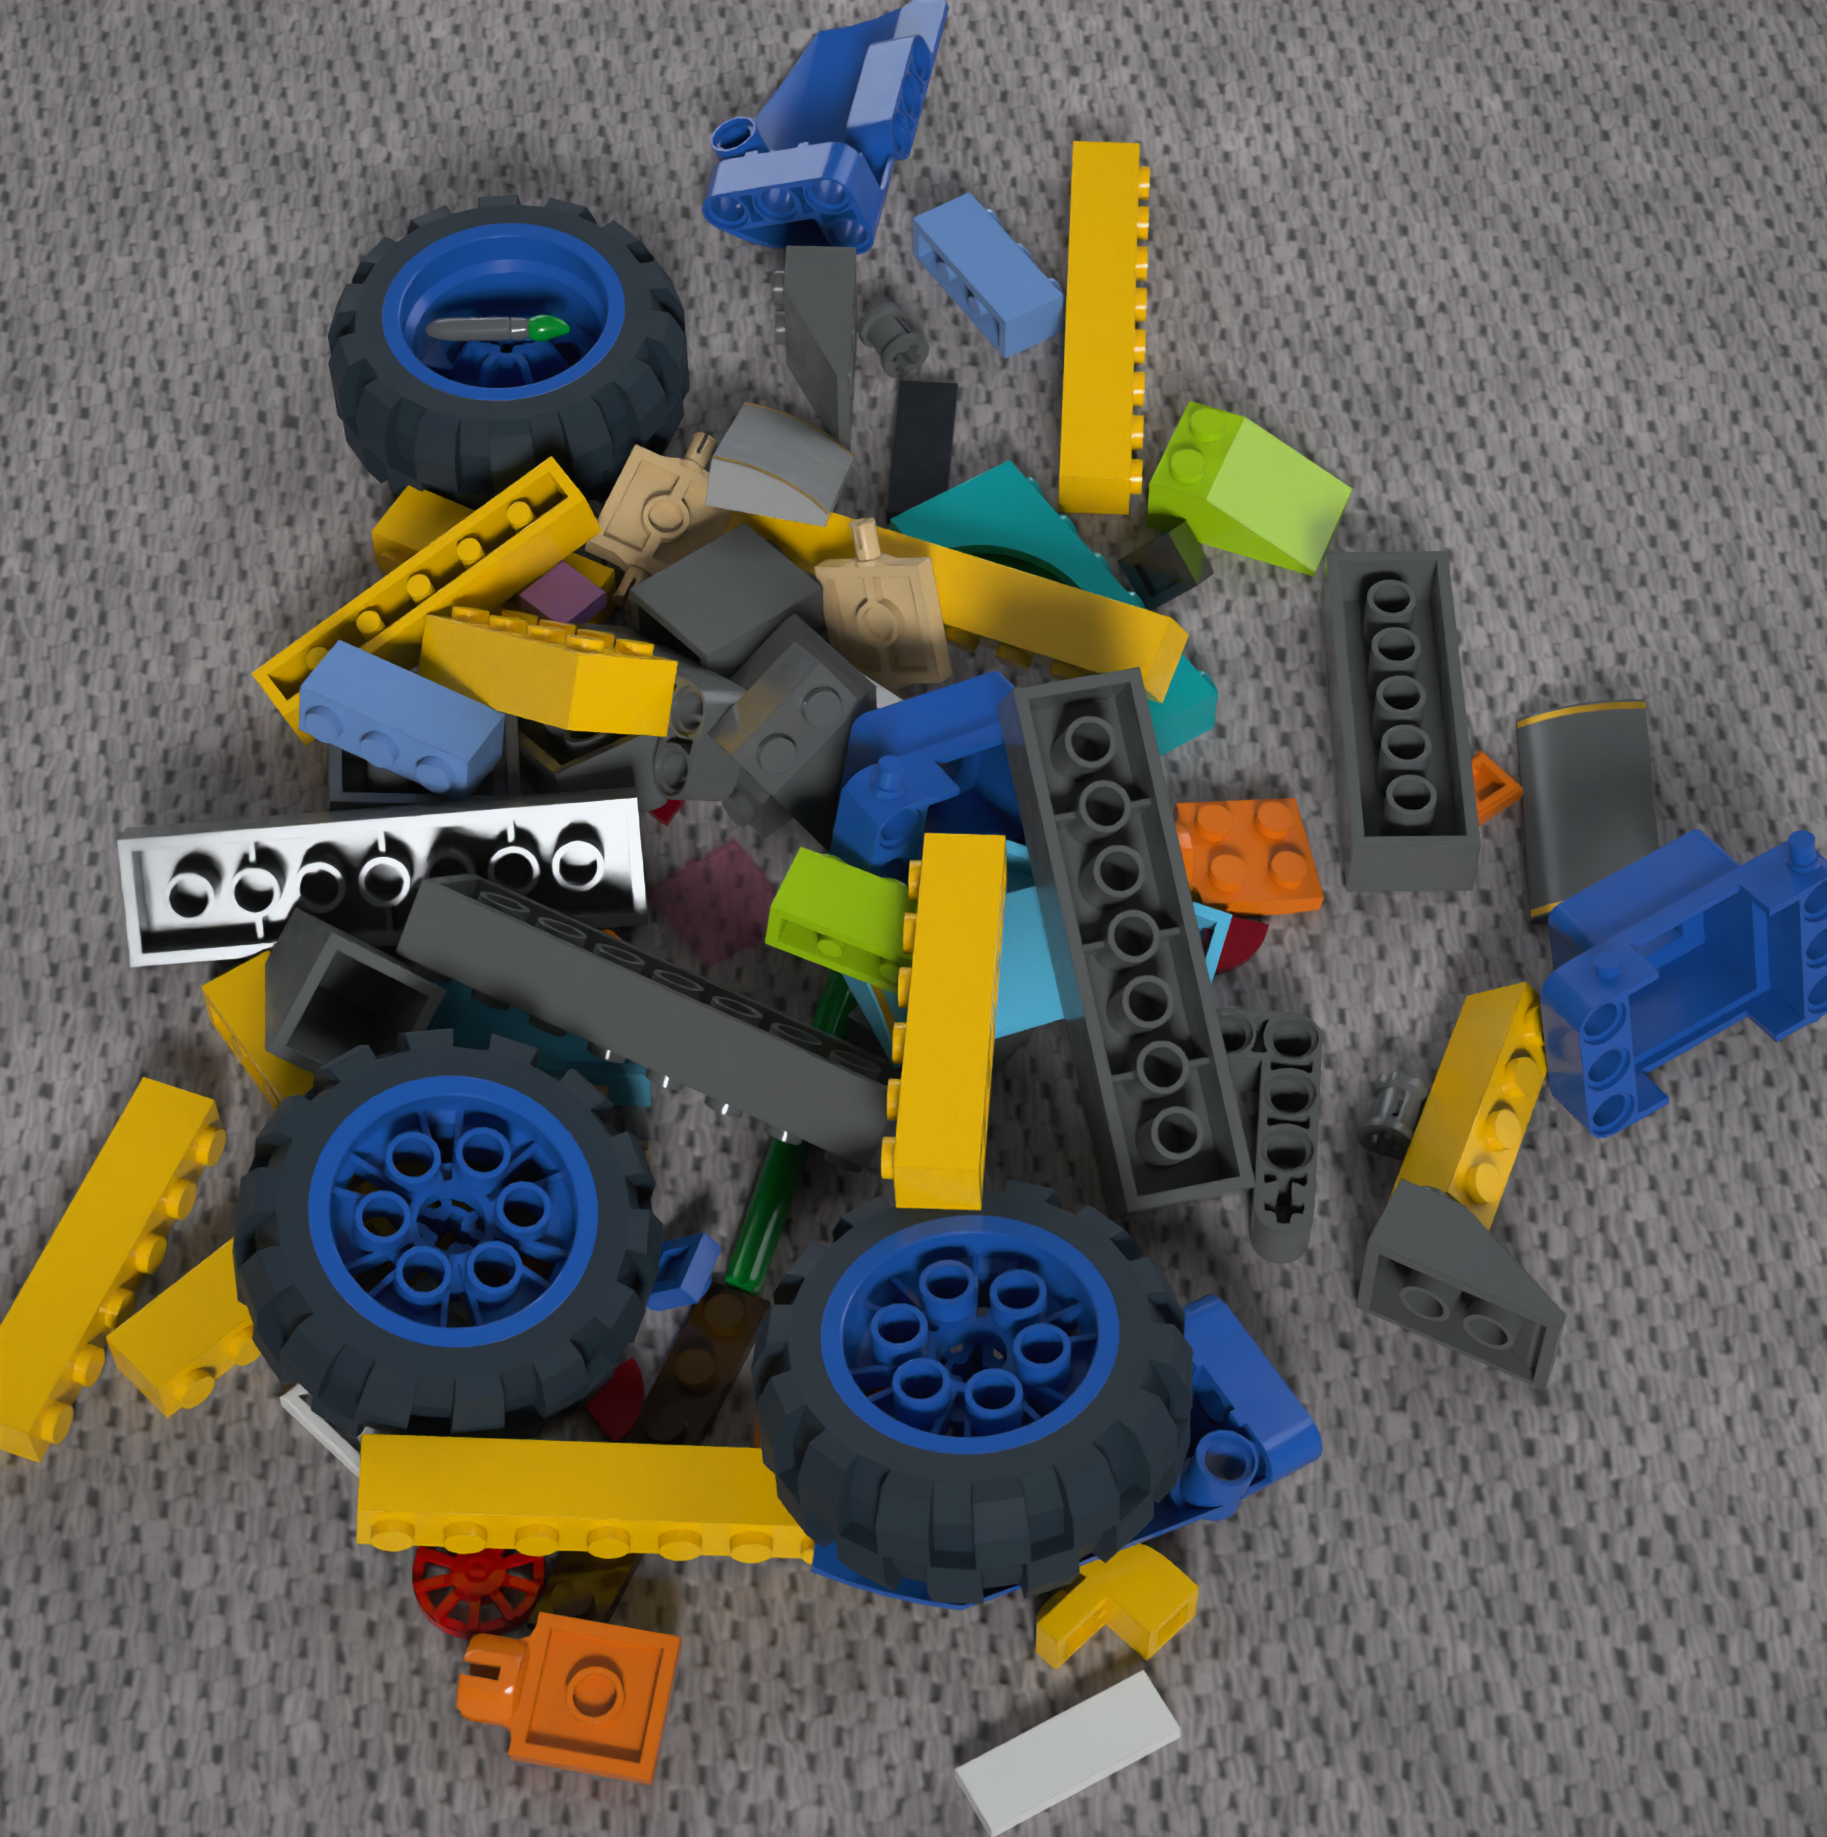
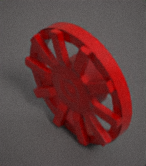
M419 1546L415 1554L416 1557L412 1569V1585L418 1606L424 1616L435 1627L455 1637L472 1639L474 1635L480 1633L500 1636L515 1629L530 1616L545 1588L546 1568L544 1556H529L516 1553L503 1558L502 1554L505 1549L484 1548L482 1551L472 1554L458 1553L454 1558L448 1554L436 1551L438 1549L437 1546ZM428 1562L450 1569L448 1574L424 1579ZM533 1562V1581L510 1575L507 1570ZM452 1586L453 1591L450 1592L438 1607L430 1602L427 1594L428 1591ZM507 1587L527 1593L524 1600L514 1609L511 1608L503 1596ZM460 1600L469 1604L468 1623L447 1616ZM494 1603L502 1617L490 1622L480 1623L481 1606Z

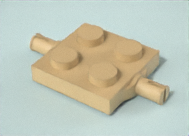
M695 433L683 459L663 457L635 444L597 519L602 531L586 542L585 551L618 565L626 572L616 593L612 597L614 603L619 607L622 606L630 588L725 534L734 510L705 505L709 473L704 469L717 447V442L712 436H708L701 452L698 453L703 444L705 433ZM630 594L626 601V610H631Z
M875 518L857 519L849 523L856 557L853 559H827L814 567L817 583L823 587V614L829 643L858 671L902 700L909 699L908 686L914 683H942L953 675L931 558H896L881 553Z

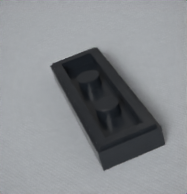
M900 381L886 511L887 524H890L891 518L949 490L958 401V383Z

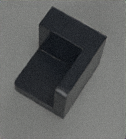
M1186 521L1141 545L1118 560L1135 593L1142 600L1146 610L1149 611L1198 586L1214 574L1209 561Z

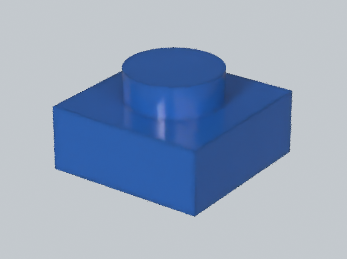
M705 1232L661 1242L659 1273L654 1282L647 1307L659 1312L699 1303L700 1298L711 1285V1273L722 1247Z

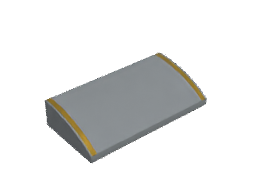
M745 401L711 458L705 505L826 527L852 470L855 455L828 433L803 419L765 405Z

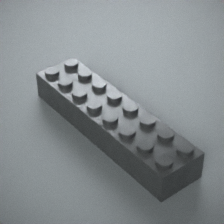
M1140 667L1013 688L996 707L1108 1218L1115 1220L1237 1195L1256 1187Z
M637 786L127 827L117 839L131 967L256 957L267 950L272 952L295 907L373 947L395 946L400 941L423 879L470 873L476 874L595 929L648 925Z
M470 873L422 880L395 953L416 962L413 970L419 975L445 984L451 983L452 979L473 988L471 997L474 1000L500 1010H508L510 1005L531 1015L528 1021L530 1025L548 1034L564 1037L567 1032L589 1041L586 1049L597 1057L614 1063H624L625 1059L631 1060L648 1068L645 1076L663 1087L683 1090L685 1085L707 1095L704 1103L717 1112L738 1118L742 1117L744 1112L766 1122L764 1131L778 1140L794 1145H801L803 1140L825 1149L824 1159L837 1167L859 1173L863 1167L870 1169L881 1164L883 1137H896L897 1121L887 1120L889 1079H901L902 1067L894 1069L890 1061L476 874Z

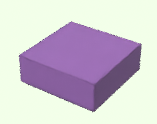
M563 560L519 594L520 608L526 613L538 615V622L539 620H552L570 624L586 623L607 606L606 592Z

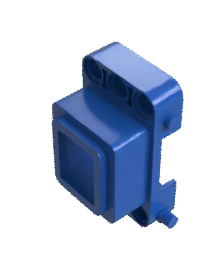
M992 671L866 712L858 717L853 723L850 732L829 854L842 859L850 866L882 878L899 880L908 886L910 860H922L925 833L1006 835V840L1027 846L996 707L1016 687L1000 671ZM947 763V764H946L945 766H943V767H940V766H939V765H941V764Z
M1695 829L1560 902L1549 914L1548 928L1553 972L1545 980L1540 993L1549 1087L1552 1096L1596 1138H1606L1614 1135L1669 1104V1097L1645 1074L1744 1018L1749 1017L1772 1040L1778 1042L1804 1026L1817 1022L1822 1016L1827 1014V860L1816 850L1815 836L1809 831H1795L1789 835L1788 841L1740 865L1703 831Z

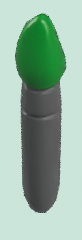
M540 314L529 319L522 317L440 318L428 323L424 330L429 336L446 341H510V339L514 341L530 338L536 342H543L568 334L570 326L561 318Z

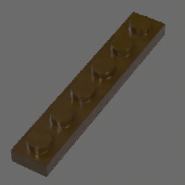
M712 1281L707 1292L700 1298L699 1303L696 1304L646 1397L637 1422L622 1443L701 1446L756 1342L758 1326L770 1309L771 1302ZM564 1551L526 1622L528 1628L535 1629L539 1612L608 1624L645 1553H628L619 1558L605 1559L595 1557L587 1551Z

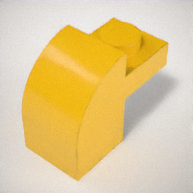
M1141 1543L1117 1552L1107 1563L1098 1559L1080 1566L1079 1575L1072 1583L1065 1585V1588L1070 1593H1067L1065 1590L1058 1591L1038 1612L1036 1617L1035 1652L1057 1670L1106 1624L1143 1659L1148 1661L1196 1615L1199 1586L1164 1555Z

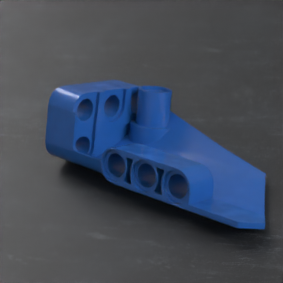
M912 0L905 6L872 20L852 26L818 31L782 84L754 119L747 116L735 117L725 121L714 130L710 138V145L720 162L713 169L702 205L705 219L722 231L760 246L786 249V246L856 247V255L868 252L873 247L895 162L907 159L911 153L949 10L947 2L944 0Z
M1205 1295L1182 1307L1185 1313L1184 1338L1193 1348V1407L1190 1410V1445L1177 1483L1160 1503L1153 1502L1154 1518L1121 1550L1200 1519L1211 1521L1227 1519L1238 1510L1243 1499L1321 1457L1323 1449L1321 1436L1313 1419L1229 1307L1215 1295ZM1034 1404L1030 1405L1042 1418L1050 1413ZM814 1541L811 1572L882 1596L921 1605L953 1610H964L978 1605L933 1602L927 1592V1583L903 1577L896 1590L892 1591L851 1571L841 1563L837 1557L836 1541L825 1547H821ZM1091 1552L1079 1559V1567L1099 1558ZM1020 1584L983 1588V1600L986 1602L1021 1589Z

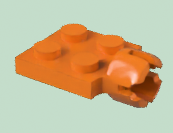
M1296 798L1184 802L1175 804L1173 817L1193 902L1232 914L1234 917L1284 915L1320 909L1324 895Z
M539 1612L537 1625L528 1637L514 1639L480 1633L472 1637L462 1658L463 1662L470 1663L469 1674L472 1676L458 1675L456 1689L457 1709L469 1721L502 1726L507 1729L511 1736L508 1756L511 1760L653 1786L683 1642L679 1636Z

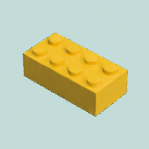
M452 606L451 616L426 614L418 668L419 676L497 711L565 730L667 737L678 661L654 656V644L636 640L617 639L616 646H613L614 634L577 629V635H575L576 625L539 620V625H537L538 615L517 611L502 610L501 616L490 615L489 617L490 611Z

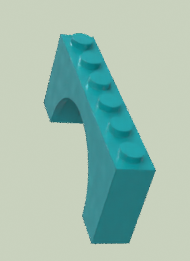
M1010 460L890 519L891 531L1146 609L1136 593L1133 591L1127 592L1116 580L1105 558L1100 553H1092L1078 537L1077 530L1072 521L1064 514L1059 515L1045 500L1038 483L1031 477L1026 478ZM1182 654L1163 703L1147 699L1160 756L1214 728L1216 703L1218 702L1217 688L1205 671H1198Z

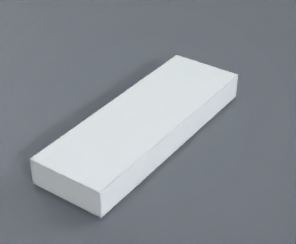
M1142 1670L955 1769V1779L989 1836L995 1837L1180 1738L1181 1728L1145 1671Z

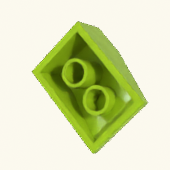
M1189 401L1149 483L1146 527L1167 532L1186 521L1199 543L1315 577L1350 499L1352 488L1245 416Z

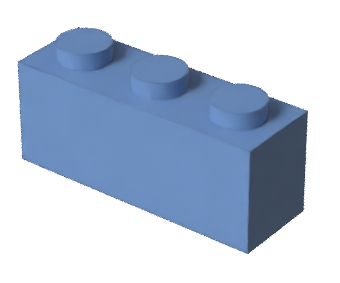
M970 192L913 218V256L1005 359L1062 332L1063 309L1066 306V299L1061 286L1054 278L1046 277L1033 262L1028 249L1021 243L1016 244L1002 228L997 215L991 209H985Z
M341 640L337 641L300 686L299 730L312 735L321 742L337 746L367 760L376 767L385 768L422 785L431 792L445 795L453 800H469L502 757L504 713Z

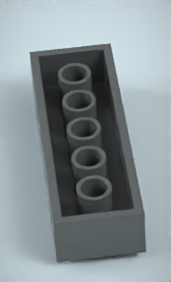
M1448 551L1326 552L1320 602L1346 892L1473 891L1481 841Z

